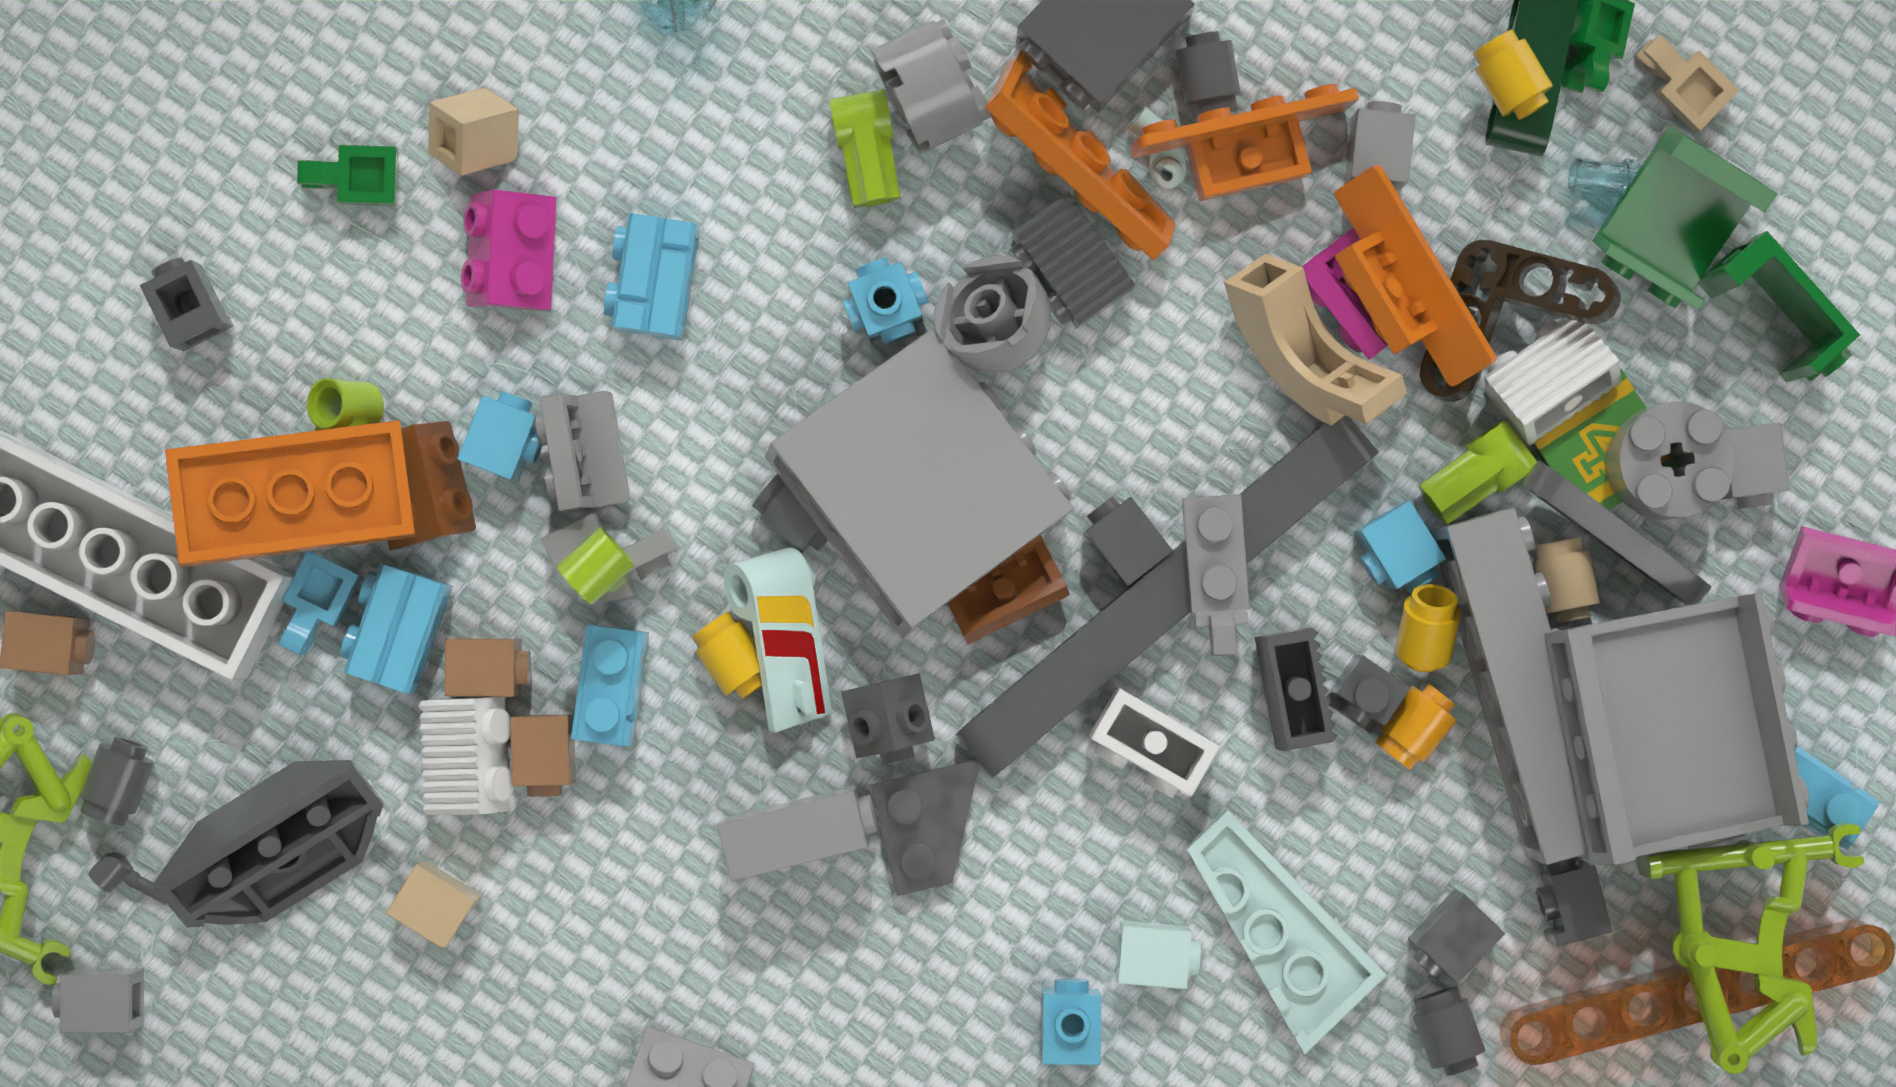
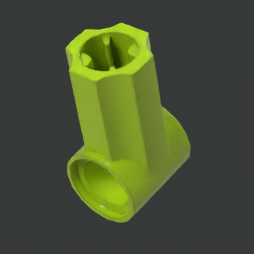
M885 89L829 99L838 149L843 148L847 169L845 172L854 208L872 207L900 200V189L890 139H894Z
M322 378L311 387L307 396L306 407L308 417L315 425L314 431L380 423L384 412V401L382 393L372 383Z
M1506 418L1464 447L1466 451L1417 485L1425 502L1444 525L1457 520L1496 491L1499 494L1527 476L1536 464V459Z
M599 527L564 558L556 568L572 588L592 606L606 592H615L629 580L627 573L635 567V564L603 528Z

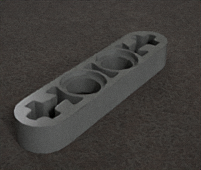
M1537 461L1522 481L1521 485L1686 606L1701 603L1711 590V585L1544 463Z

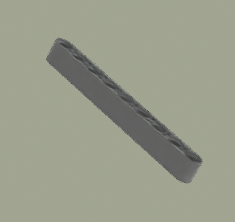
M1344 416L1332 426L1324 422L1240 493L1246 565L1379 453L1350 417ZM1185 540L955 734L992 778L1004 770L1190 613Z

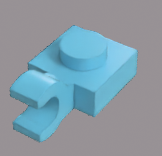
M307 551L282 599V602L297 609L278 645L299 655L306 656L315 639L320 621L337 627L362 576L311 551Z

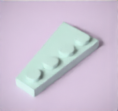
M1225 809L1185 848L1304 1054L1312 1049L1387 976L1229 810Z

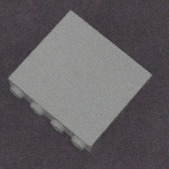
M934 328L773 440L765 454L767 461L903 639L919 628L928 617L1053 525L1057 526L1063 522L1074 509L1069 502L1071 495L1065 483L1054 472L1047 474L1034 457L1036 449L1029 436L1019 427L1012 428L999 411L1001 410V403L995 392L985 382L978 383L965 367L966 364L947 349L944 344L945 339L943 342Z
M1762 592L1544 633L1590 865H1618L1636 861L1638 856L1780 826H1802L1809 824L1806 811L1809 805V793L1805 782L1798 772L1795 757L1797 734L1792 722L1787 717L1783 698L1786 687L1785 675L1780 664L1776 662L1771 638L1774 632V621L1770 609L1764 604Z

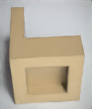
M486 88L429 102L428 154L461 176L512 162L517 158L519 109Z
M424 860L415 865L386 914L443 948L449 945L468 912L478 904L482 895Z

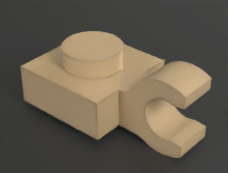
M1658 35L1654 40L1650 39L1635 55L1637 60L1647 70L1665 81L1655 95L1693 133L1701 131L1739 91L1700 50L1685 60L1661 35Z

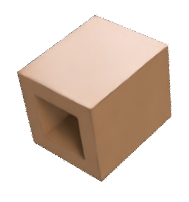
M5 611L0 668L61 675L84 674V665L91 663L95 649L94 632L88 630L89 618L25 611Z
M445 639V696L515 697L521 695V685L530 684L531 653L530 650H522V639Z
M574 714L518 715L510 717L512 786H527V796L530 797L562 795L561 785H570L576 782L575 740L571 739Z

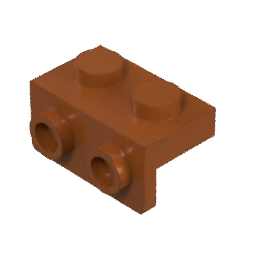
M449 421L414 424L401 428L416 537L388 540L390 551L408 548L446 536L474 531L476 524L472 511V500L467 491L461 462L457 459L459 456V446L454 437L451 423Z
M1040 535L947 604L967 645L1070 596V593Z

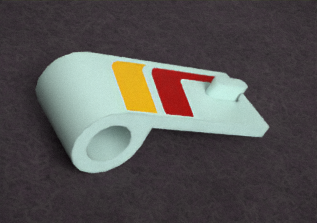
M787 547L729 564L724 573V589L731 608L737 616L752 621L769 731L774 733L832 714L813 590L816 579L815 570L810 559L802 555L794 547Z

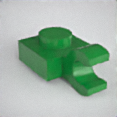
M1628 0L1578 1L1570 44L1579 47V51L1564 68L1562 87L1577 93H1583L1584 87L1597 92L1605 91L1609 82L1610 59H1621L1624 57L1635 3Z
M339 145L338 162L298 160L297 184H301V187L306 189L337 188V202L340 205L397 206L399 150L397 147Z

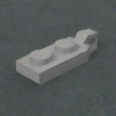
M1241 494L1183 498L1182 509L1190 614L1194 613L1195 628L1209 627L1211 656L1237 654L1235 625L1248 624L1247 609H1250Z

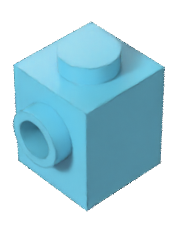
M500 391L497 401L482 395L457 459L519 482L526 462L534 464L543 447L537 434L536 416L529 413L533 403L504 391Z
M1410 500L1398 504L1354 532L1366 551L1365 554L1360 556L1365 570L1377 586L1385 582L1389 590L1399 589L1404 585L1409 593L1413 592L1416 587L1425 585L1435 579L1438 574L1434 566L1446 560Z
M1075 978L1055 979L1054 988H1042L1041 1057L1043 1064L1101 1065V993L1099 989H1089V980Z

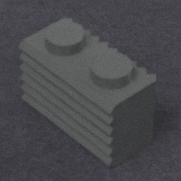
M1069 192L1012 233V238L1017 245L1010 250V253L1014 258L1020 260L1026 268L1032 270L1034 274L1038 273L1050 290L1047 296L1050 300L1051 311L1061 324L1070 319L1077 329L1132 291L1135 286L1126 270L1121 266L1106 242L1101 238Z
M1301 628L1254 637L1275 749L1280 751L1331 743L1338 736L1331 731L1335 726V723L1330 720L1334 712L1327 708L1331 700L1325 697L1329 689L1323 686L1327 678L1321 672L1325 666L1319 663L1323 655L1316 651L1320 643L1314 640L1318 632L1313 628Z

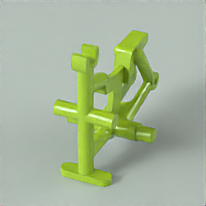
M8 713L0 719V769L15 752L38 793L18 797L10 814L0 812V891L5 894L0 914V953L28 964L30 973L39 982L46 985H55L58 978L52 973L44 971L41 968V961L46 954L52 952L69 958L71 950L63 942L56 939H46L38 944L20 936L29 895L27 884L20 881L21 866L28 840L37 821L44 820L62 823L68 819L82 791L92 763L86 755L81 753L70 770L60 779L33 734L34 728L31 721L17 713ZM18 725V729L13 732L14 727Z
M1839 823L1827 831V836L1756 843L1750 840H1740L1735 845L1657 852L1636 857L1639 874L1648 879H1659L1663 875L1674 874L1680 930L1672 933L1670 945L1674 958L1680 965L1686 967L1711 1043L1710 1057L1716 1065L1727 1073L1739 1074L1743 1072L1748 1066L1749 1059L1790 1025L1794 1029L1800 1055H1809L1816 1049L1817 1032L1812 989L1801 980L1783 977L1782 946L1784 929L1789 913L1797 912L1802 905L1808 861L1831 859L1833 863L1846 868H1855L1864 864V856H1844L1839 849L1841 838L1849 834H1860V826L1851 823ZM1784 863L1779 895L1769 897L1764 903L1758 925L1757 944L1713 937L1703 930L1697 872L1750 866L1766 870L1774 864ZM1714 967L1754 973L1755 990L1773 1000L1736 1032Z

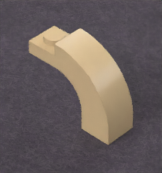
M1264 254L1224 282L1237 324L1260 364L1294 402L1317 419L1332 426L1344 416H1348L1367 424L1372 419L1383 414L1388 407L1407 394L1403 375L1352 354L1332 336L1315 309L1304 268Z

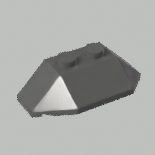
M351 760L294 761L198 821L154 881V890L187 928L203 927L204 923L233 925L267 922L363 862L374 832L377 817H380L384 806L382 798Z

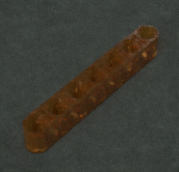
M1857 919L1844 920L1784 936L1782 946L1783 977L1807 983L1813 993L1877 976L1885 972L1892 964L1895 956V944L1890 934L1883 928ZM1866 933L1871 940L1870 953L1864 960L1855 962L1851 955L1852 942L1857 936ZM1812 948L1817 959L1815 969L1810 974L1800 977L1795 968L1796 958L1801 951ZM1679 964L1518 1007L1509 1011L1503 1018L1500 1026V1039L1504 1047L1522 1062L1530 1065H1542L1704 1021L1698 1004L1688 1006L1685 1001L1684 991L1690 979L1686 967ZM1714 967L1730 1014L1768 1005L1773 1001L1755 990V988L1750 991H1744L1740 985L1742 971ZM1641 992H1648L1652 998L1651 1012L1641 1020H1632L1629 1015L1631 999ZM1585 1007H1594L1598 1017L1596 1027L1585 1035H1577L1573 1028V1020L1576 1013ZM1528 1022H1540L1543 1029L1540 1043L1532 1049H1521L1517 1039L1519 1030Z

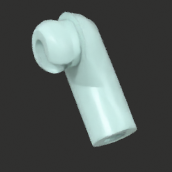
M1145 106L1133 118L1128 128L1139 137L1144 135L1142 128L1163 120ZM1186 147L1149 155L1150 175L1157 186L1162 189H1172L1182 183L1187 169Z

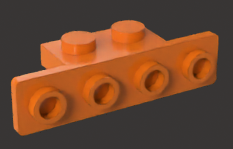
M1327 84L1306 91L1304 93L1305 99L1285 103L1284 96L1268 97L1250 105L1252 111L1231 115L1230 108L1225 107L1204 112L1197 116L1198 123L1177 127L1176 120L1174 119L1159 121L1142 128L1144 135L1139 136L1130 146L1133 158L1186 147L1199 201L1306 178L1312 173L1299 122L1348 110L1359 100L1356 88L1339 91L1337 84Z
M1374 165L1337 189L1334 193L1335 198L1361 240L1348 246L1334 255L1343 270V277L1347 285L1357 293L1370 314L1376 333L1388 344L1393 354L1395 355L1422 340L1445 380L1452 387L1496 362V354L1380 165Z

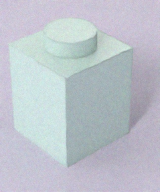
M1120 920L1115 978L1120 984L1187 989L1188 975L1198 976L1201 942L1191 941L1192 931L1188 926Z

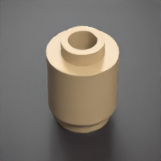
M1581 537L1537 545L1538 560L1533 561L1535 574L1539 572L1543 574L1551 596V605L1544 607L1546 614L1555 612L1557 623L1591 617L1589 605L1599 604L1600 600L1590 551L1583 550Z

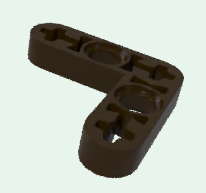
M1480 239L1471 242L1463 248L1450 279L1466 307H1475L1480 311L1481 321L1479 328L1488 343L1491 341L1504 302L1585 324L1597 325L1608 321L1615 315L1620 306L1621 299L1618 286L1606 272L1598 268L1492 240ZM1488 255H1490V259L1498 267L1495 273L1487 272L1482 278L1479 289L1485 295H1489L1488 300L1484 302L1479 297L1463 293L1465 287H1468L1476 292L1480 276L1473 270L1475 262L1485 263ZM1539 267L1551 270L1553 281L1546 293L1540 296H1530L1525 293L1523 287L1524 279L1531 270ZM1567 281L1573 288L1583 291H1591L1594 284L1598 283V289L1605 295V298L1602 302L1593 301L1588 310L1586 309V304L1578 296L1565 293ZM1563 297V303L1558 304ZM1426 348L1419 374L1422 385L1430 394L1443 402H1456L1464 399L1471 393L1479 372L1456 386L1452 387L1446 383L1445 388H1443V382L1436 377L1439 368Z

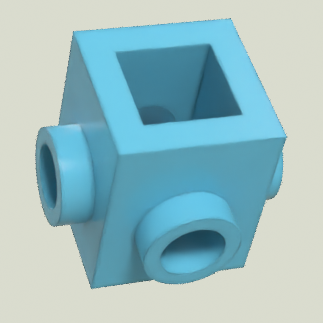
M882 258L857 268L855 272L858 278L848 282L852 296L842 300L854 332L865 328L870 342L882 338L884 345L915 334L916 331L913 325L923 321L919 307L929 303L917 271L906 275L902 262L889 265L887 258ZM883 288L892 290L896 295L894 305L888 309L879 308L874 303L875 293Z

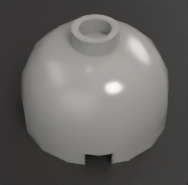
M992 255L973 261L963 268L967 274L965 277L960 279L954 287L948 282L940 292L934 309V329L943 342L945 339L944 344L947 349L963 363L975 370L1003 373L1019 368L1032 359L1046 342L1051 327L1050 300L1032 270L1026 268L1020 260L1012 256Z

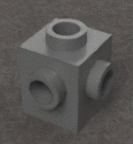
M920 673L841 691L856 758L879 754L881 764L893 763L915 757L913 746L935 740Z

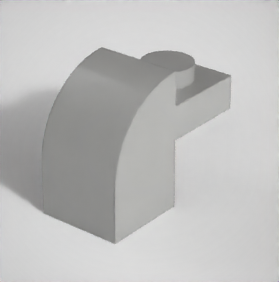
M591 513L541 538L557 573L572 590L574 589L560 574L556 566L599 527L605 530L597 514ZM663 528L623 548L624 552L635 564V567L627 575L637 572L640 580H643L671 566L667 556L679 549L668 529ZM629 578L617 591L606 592L598 601H624L638 596Z

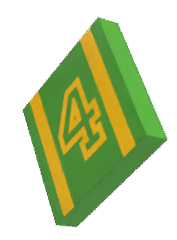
M1621 368L1622 381L1618 387H1612L1608 393L1602 394L1599 400H1593L1590 406H1585L1581 412L1574 413L1571 419H1565L1562 425L1556 426L1552 432H1546L1543 438L1537 439L1532 444V447L1545 465L1558 472L1608 510L1623 501L1612 491L1605 470L1607 447L1619 427L1629 417L1638 411L1647 409ZM1670 453L1661 456L1662 467H1671L1673 469L1679 466L1677 456Z

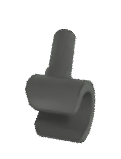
M118 852L105 854L89 871L91 880L108 893H111L124 881L131 888L166 905L165 901L154 890L153 882L134 871L131 863Z

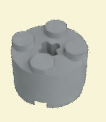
M944 19L938 22L932 20L871 50V54L875 58L873 60L889 99L897 115L900 114L904 123L908 122L910 129L906 130V133L919 154L982 125V121L991 118L992 114L985 108L987 101L979 86L974 87L966 71L971 68V64L963 45L957 36L953 37Z
M1667 402L1634 413L1619 427L1612 437L1605 457L1607 479L1616 496L1636 511V513L1656 520L1693 516L1715 505L1727 495L1736 464L1734 444L1722 419L1717 413L1688 402ZM1669 453L1674 456L1677 455L1679 466L1673 469L1671 467H1662L1661 456Z

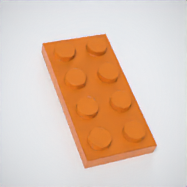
M400 420L165 449L178 563L181 567L416 537Z

